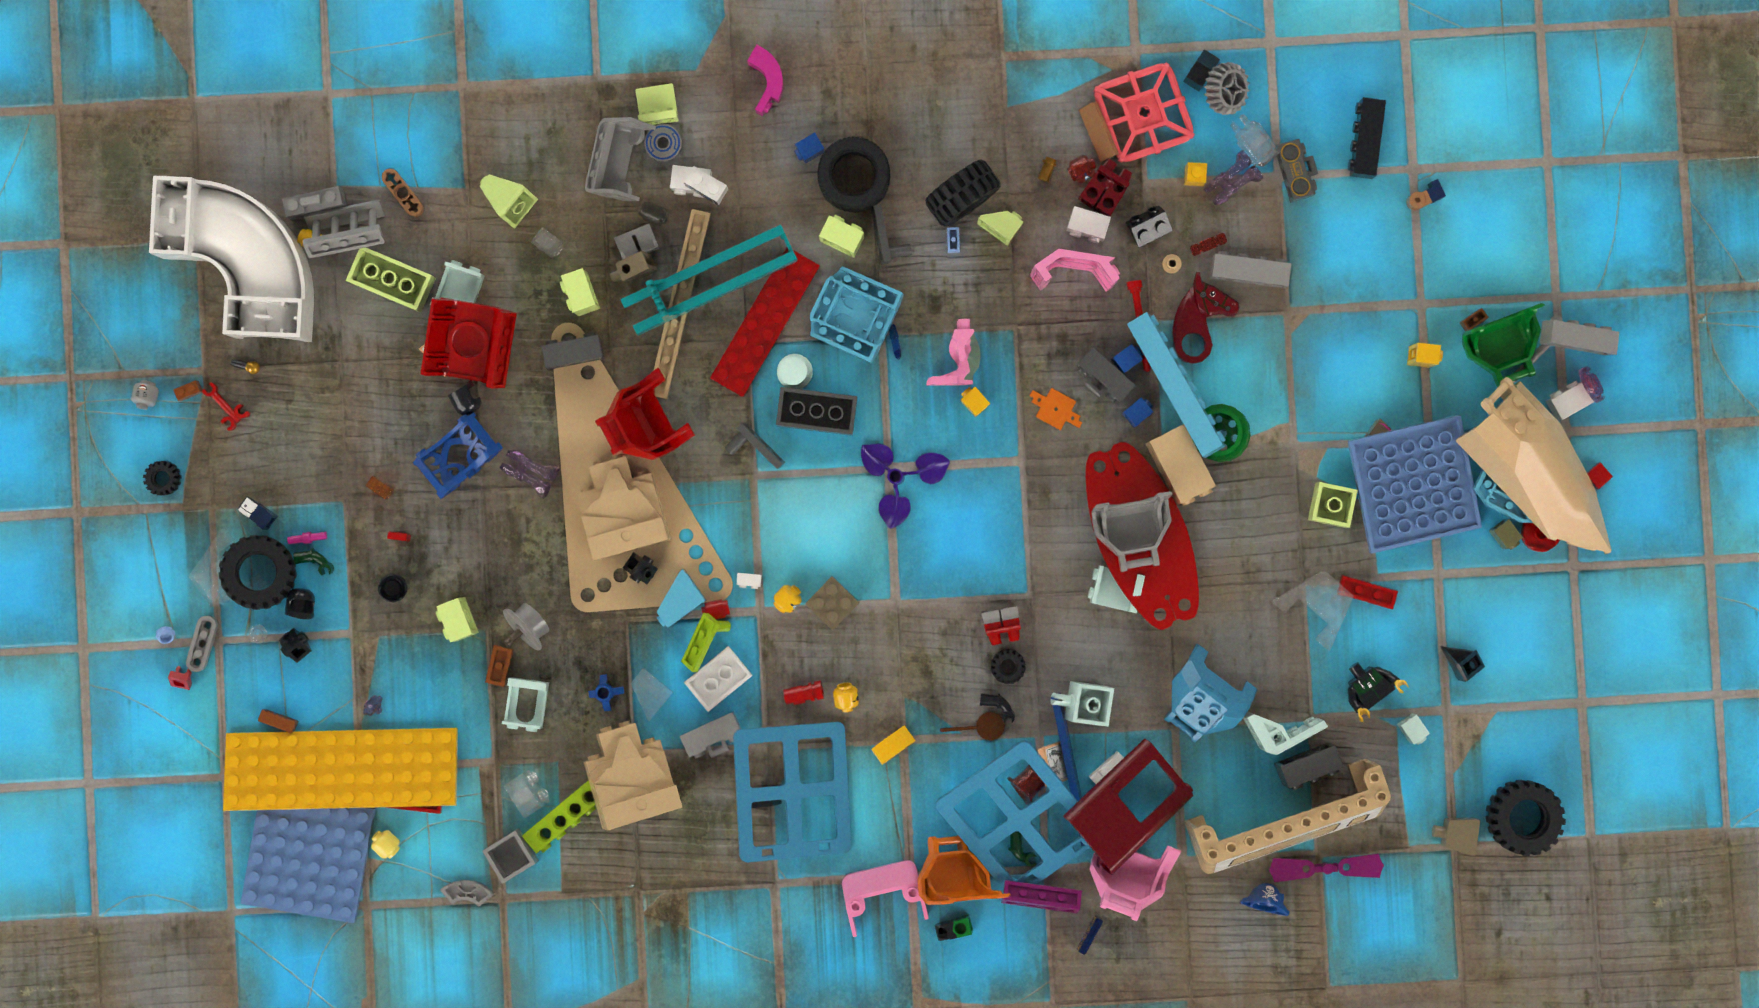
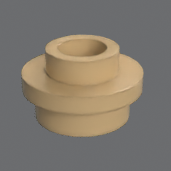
M1174 254L1167 255L1162 261L1163 269L1170 274L1178 272L1182 265L1181 259ZM1170 260L1175 262L1174 267L1169 266Z

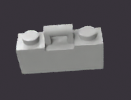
M340 186L282 199L285 215L290 220L304 218L305 214L347 206L344 189Z
M733 711L682 734L680 738L689 757L694 756L696 759L705 755V750H708L711 758L729 750L726 741L733 742L734 733L742 728ZM721 741L722 745L712 749V744Z

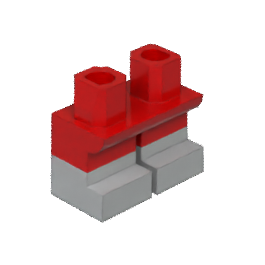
M1017 606L981 613L986 636H989L991 645L1002 644L1000 633L1004 632L1008 633L1009 642L1019 640L1021 626Z

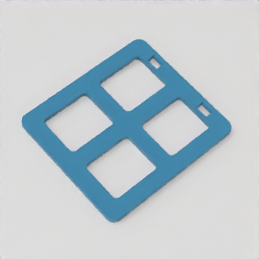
M826 722L737 730L733 735L740 859L749 863L848 852L851 848L844 725L841 722ZM830 737L833 779L825 782L800 783L798 741L801 739ZM781 741L783 745L784 784L752 788L750 786L749 744ZM833 795L835 801L836 837L834 839L804 842L801 799L804 797ZM784 799L786 803L787 842L785 844L754 846L752 803ZM829 843V849L819 850V844ZM772 848L773 855L762 856V849Z
M1026 740L1018 742L936 801L937 811L1003 889L1005 880L1027 883L1025 878L1031 874L1036 878L1029 883L1037 884L1090 848L1080 835L1056 851L1031 823L1032 819L1057 802L1061 803L1069 811L1078 801L1032 744ZM1024 759L1049 790L1024 808H1019L995 778ZM982 788L1007 816V820L984 836L978 837L954 807ZM1015 831L1021 833L1043 860L1017 879L1011 877L990 851V848ZM1082 841L1084 845L1075 851L1073 846Z

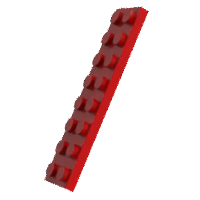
M787 247L782 255L788 253L789 250ZM796 251L794 253L798 260L797 262L770 274L710 379L741 397L745 396L820 268V265Z

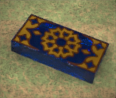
M1097 915L1093 917L1077 947L1078 952L1084 955L1087 953L1103 923L1101 917Z

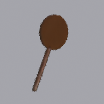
M987 712L979 717L976 726L941 728L940 732L977 729L978 734L983 739L992 741L1002 736L1005 724L1000 715L995 712Z

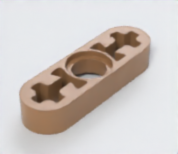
M386 169L382 173V181L400 205L412 217L422 215L424 211L423 204L401 175L394 169ZM389 174L395 175L394 180L398 185L395 186L391 181L387 182ZM406 188L408 195L405 198H400L398 196L399 189ZM411 200L413 204L419 205L417 206L418 211H410L412 207L407 201Z

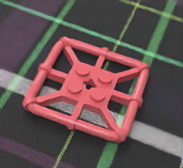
M1169 63L1156 64L1135 72L1129 71L1124 76L1095 86L1093 90L1095 92V101L1099 105L1119 153L1116 155V158L1121 163L1130 162L1154 153L1155 155L1160 154L1165 149L1193 139L1195 135L1185 105V96H1182L1175 73ZM1161 71L1154 88L1140 93L1136 79ZM1165 74H1167L1175 99L1162 103L1158 88ZM1130 81L1135 95L1123 99L1106 89ZM1102 96L1121 104L1124 116L1110 121ZM1178 105L1185 128L1169 121L1164 108ZM1144 107L1145 110H1149L1147 117L1140 116L1141 108ZM1127 122L1131 135L1121 152L1113 126ZM1166 126L1183 136L1158 144L1154 129ZM1148 132L1152 146L1127 154L1135 136Z

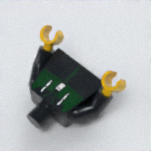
M1358 662L1349 668L1354 678L1348 682V701L1355 712L1358 713L1360 722H1364L1363 714H1366L1370 719L1369 709L1394 691V686H1396L1399 693H1404L1400 689L1401 685H1406L1409 688L1405 680H1400L1386 669L1369 666L1364 670Z

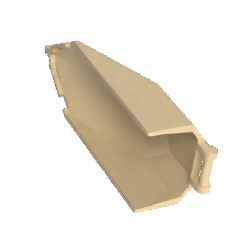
M1505 377L1500 382L1501 385L1481 402L1482 408L1489 416L1478 426L1458 437L1456 442L1548 539H1559L1567 541L1566 544L1591 551H1603L1604 554L1610 553L1612 549L1595 487L1562 425L1521 381L1514 384L1510 378ZM1501 397L1503 401L1495 408V401Z

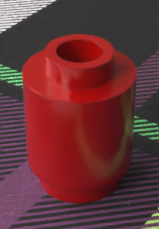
M722 599L705 602V607H701L702 613H709L716 620L730 615L727 600L722 601Z

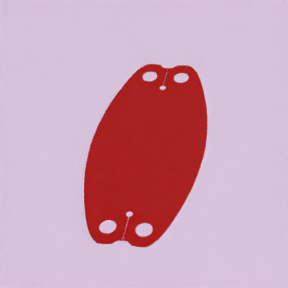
M1119 442L1113 445L1110 451H1096L1088 456L1085 478L1091 523L1092 510L1097 504L1108 502L1109 505L1124 504L1151 498L1158 493L1169 492L1147 460L1133 446L1126 442ZM1121 451H1127L1130 454V460L1127 463L1119 461L1118 454ZM1101 460L1105 463L1106 468L1103 472L1095 471L1094 463ZM1118 471L1119 476H1115L1114 473ZM1172 496L1168 499L1172 521L1157 548L1160 565H1147L1121 572L1118 557L1096 537L1101 554L1122 592L1141 616L1159 630L1169 628L1176 619L1186 621L1194 618L1199 606V587L1195 556L1184 519ZM1150 551L1125 555L1126 561L1151 557ZM1137 574L1145 576L1141 596H1133ZM1166 595L1170 596L1169 601L1165 599ZM1188 599L1191 603L1190 609L1187 611L1181 610L1178 605L1179 601ZM1158 608L1164 609L1166 612L1165 619L1161 621L1154 617V612Z

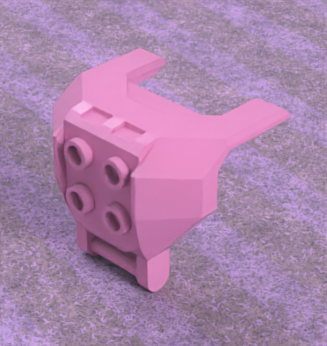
M1167 845L1159 859H1153L1135 852L1113 875L1102 868L1099 863L1100 858L1094 852L1089 869L1101 897L1100 907L1103 909L1109 908L1137 921L1142 909L1163 896L1169 873L1177 861L1181 850Z

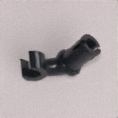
M981 693L980 706H996L997 709L1000 707L1003 711V722H1005V716L1008 714L1012 717L1013 723L1015 713L1005 698L999 693L998 695Z

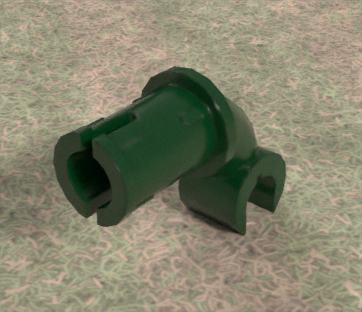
M314 548L310 549V551L294 552L295 564L318 563L320 565L318 571L321 576L325 574V567L328 568L329 575L333 573V564L328 562Z
M1018 831L1012 833L1008 850L1019 861L1026 863L1029 867L1037 865L1036 862H1029L1028 860L1030 857H1037L1033 852H1023L1021 833Z

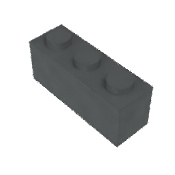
M592 332L583 334L584 337L576 339V336L564 338L565 341L557 342V340L546 341V345L541 346L545 368L550 370L605 359L600 336Z

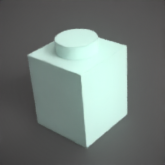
M1412 713L1397 723V726L1411 744L1419 745L1427 739L1426 736L1430 734L1417 714Z

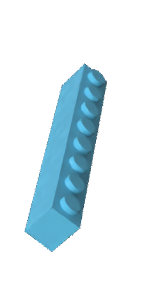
M1146 312L1127 323L1202 457L1207 458L1226 447L1224 435L1221 431L1217 432L1214 427L1216 421L1204 409L1207 407L1201 397L1198 398L1195 394V391H1197L1196 386L1192 380H1187L1185 375L1188 373L1183 364H1178L1176 360L1178 358L1177 353L1173 347L1169 348L1166 342L1169 340L1164 331H1159L1157 327L1159 322L1155 315L1151 316Z

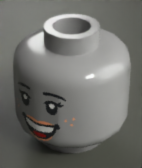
M140 380V383L134 384L131 401L136 404L137 408L148 410V407L156 405L159 389L153 382Z

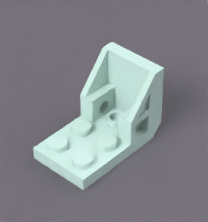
M1247 712L1243 718L1259 749L1274 755L1284 752L1328 727L1324 720L1310 717L1303 721L1304 725L1298 728L1294 726L1285 731L1283 725Z

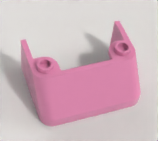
M904 860L847 874L843 878V894L853 937L857 936L854 917L860 916L865 911L864 898L901 889L903 897L908 902L921 901L925 920L929 919L926 903L919 896L917 881L919 874L917 866L913 861Z

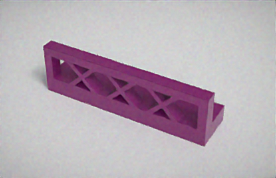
M1008 880L1004 882L1003 893H1010V896L1001 899L1003 904L1076 914L1080 911L1081 890Z

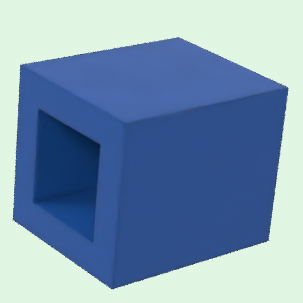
M815 132L795 144L796 150H794L798 159H803L805 164L825 151Z
M1131 344L1111 360L1119 371L1124 374L1143 360L1141 357L1143 354L1137 346L1134 347Z
M1141 397L1122 414L1135 428L1153 413L1151 409L1153 406L1146 398L1143 400Z

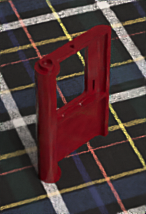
M1143 739L1063 817L1072 824L1097 854L1102 868L1113 875L1193 797V789L1189 784L1183 782L1155 746L1147 739ZM1152 760H1155L1175 784L1176 789L1142 822H1139L1119 798L1118 794Z

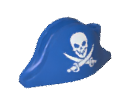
M1270 883L1258 885L1248 897L1240 900L1241 904L1253 909L1283 916L1289 915V910L1283 903L1284 894L1280 893Z

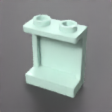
M454 260L451 263L445 261L444 265L446 268L436 297H432V299L443 297L476 303L485 277L480 273L481 270L472 266L469 269L464 268L462 263Z

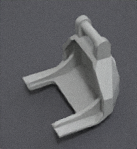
M1172 492L1158 493L1151 498L1124 504L1109 505V502L1097 504L1093 508L1092 523L1094 534L1118 557L1121 572L1147 565H1160L1157 548L1172 521L1168 499L1173 495ZM1150 551L1151 557L1131 561H1126L1125 555Z

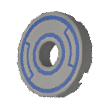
M669 124L655 125L656 129L648 130L644 138L647 154L657 162L666 163L674 160L682 150L680 133ZM665 138L668 140L669 143L666 148L658 146L660 139Z

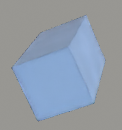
M959 227L947 228L948 253H960Z

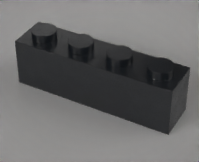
M1363 97L1359 103H1356L1355 114L1358 115L1352 130L1355 133V138L1351 141L1350 152H1353L1352 159H1349L1348 171H1350L1351 177L1373 179L1377 176L1386 100Z

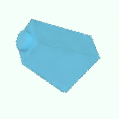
M685 569L678 573L657 610L659 615L657 619L662 626L671 627L706 601V598Z

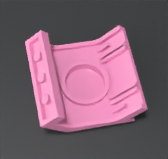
M1058 249L1034 265L1029 276L1041 291L1050 282L1052 276L1049 271L1055 267L1089 271L1094 274L1105 292H1107L1120 279L1118 276L1120 272L1114 264L1111 266L1115 257Z

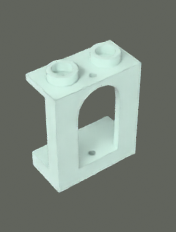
M515 677L508 678L507 686H509L505 718L502 724H506V728L518 729V726L526 727V731L537 732V729L543 728L549 682ZM519 688L538 690L535 715L529 722H522L516 716Z

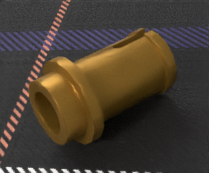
M1046 157L1045 160H1042L1043 166L1038 179L1049 183L1053 169L1057 167L1055 159Z

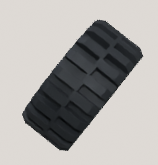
M982 159L977 160L958 171L933 190L925 200L926 206L941 226L947 227L965 217L994 195L1001 187L1000 181L986 161Z
M264 535L243 537L237 543H232L230 549L222 555L224 557L220 561V572H218L221 586L227 596L242 607L253 610L269 609L271 606L280 604L287 597L290 590L294 588V581L297 576L296 564L287 548L274 538L272 539ZM252 555L267 556L276 566V578L266 589L251 590L241 582L239 576L241 564Z
M1516 780L1515 782L1505 783L1504 788L1499 787L1496 790V796L1492 795L1489 800L1492 803L1486 807L1489 816H1485L1486 822L1489 823L1487 828L1489 833L1493 834V839L1503 848L1523 856H1530V854L1536 856L1540 855L1541 851L1547 852L1550 850L1551 844L1556 845L1558 843L1557 836L1563 835L1564 830L1561 829V826L1566 825V819L1562 818V814H1565L1564 807L1560 806L1561 800L1559 797L1555 796V793L1544 785L1529 780ZM1525 799L1532 800L1537 803L1540 809V823L1532 833L1525 836L1518 835L1512 830L1510 825L1511 811L1520 801Z

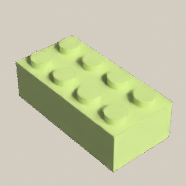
M366 247L358 250L346 278V281L420 313L436 280L434 276Z

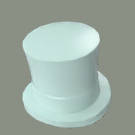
M789 354L778 364L777 376L780 383L786 388L802 389L812 379V365L802 355Z

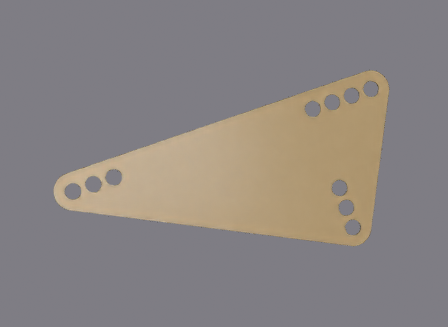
M563 323L553 331L551 340L562 342V336L566 333H572L576 336V339L583 338L585 333L574 323ZM601 360L553 369L570 595L573 605L583 612L660 607L682 569H685L706 598L705 602L719 599L725 600L733 589L732 578L660 458L649 460L620 453L623 457L627 456L629 458L634 477H637L636 473L642 471L653 473L672 540L662 541L599 561H593L581 518L582 513L577 494L581 493L583 488L592 486V489H595L589 466H593L594 461L604 459L606 462L612 460L611 447L600 426L598 427L595 421L600 417L606 416L619 390ZM589 365L595 369V375L592 379H584L582 377L581 370L584 366ZM683 529H690L693 533V539L688 543L682 542L679 538V533ZM693 545H699L703 549L701 558L693 559L690 557L689 549ZM633 552L642 558L644 555L648 556L654 561L652 564L658 568L648 584L642 581L639 583L635 582L629 577L631 574L628 572V577L624 582H617L614 579V572L618 568H623ZM704 561L710 562L713 566L712 573L707 576L699 572V565ZM602 578H607L611 582V588L607 592H601L597 587L598 581ZM713 578H719L723 583L722 589L718 592H713L709 588V581ZM591 588L594 591L595 597L591 602L582 600L581 592L583 589Z

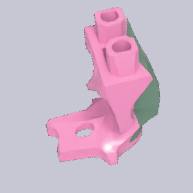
M958 319L957 329H954L949 345V353L957 365V370L942 376L928 378L927 386L973 385V375L980 364V347L975 337L974 329H970V319Z

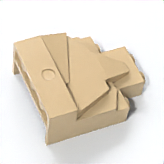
M622 454L612 456L610 461L605 462L604 459L594 461L593 466H589L595 489H592V486L583 488L581 493L577 494L582 513L581 518L593 561H599L662 541L672 540L653 473L642 471L636 473L637 477H634L629 458L627 456L623 457Z
M630 720L619 723L618 728L612 729L611 726L600 729L601 733L596 734L602 756L599 757V754L589 756L588 761H585L584 765L602 829L608 831L682 808L678 789L673 784L661 740H655L652 737L643 740L644 744H641L636 723L630 724Z

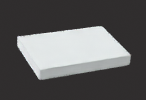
M728 646L684 683L707 712H709L753 675Z

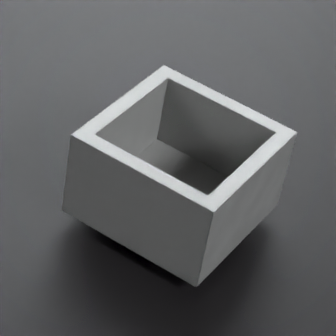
M519 828L482 851L502 884L539 861L532 848L522 837L523 834Z

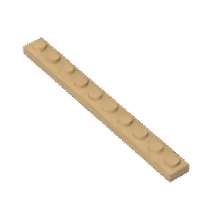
M695 209L691 210L677 273L700 262L711 213ZM697 275L673 286L668 309L692 297ZM688 313L664 324L654 370L659 368L666 381L655 388V396L666 400L668 398Z

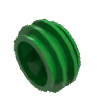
M1225 404L1207 407L1205 409L1208 415L1211 414L1214 420L1217 416L1222 417V422H1216L1214 425L1217 432L1220 430L1227 431L1226 441H1224V444L1227 445V450L1222 451L1220 449L1208 456L1207 459L1216 462H1228L1241 456L1248 447L1251 437L1250 424L1245 415L1236 408ZM1232 420L1236 422V426L1233 428L1229 426V422ZM1233 435H1238L1236 441L1233 442Z

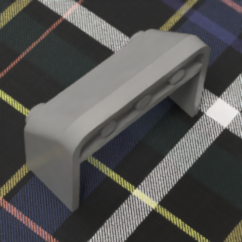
M631 117L603 118L598 125L585 182L586 192L622 201H639L640 197L631 195V184L625 181L633 145H638L644 140L645 130H655L656 126Z

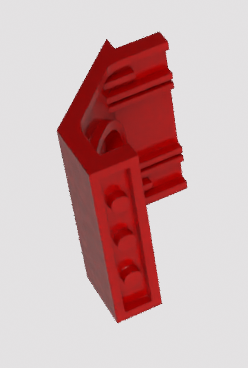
M443 297L431 299L420 374L424 376H449L486 383V387L491 389L505 388L517 313L496 306Z

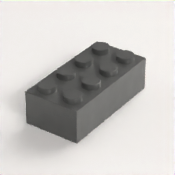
M781 387L776 426L853 436L857 396Z

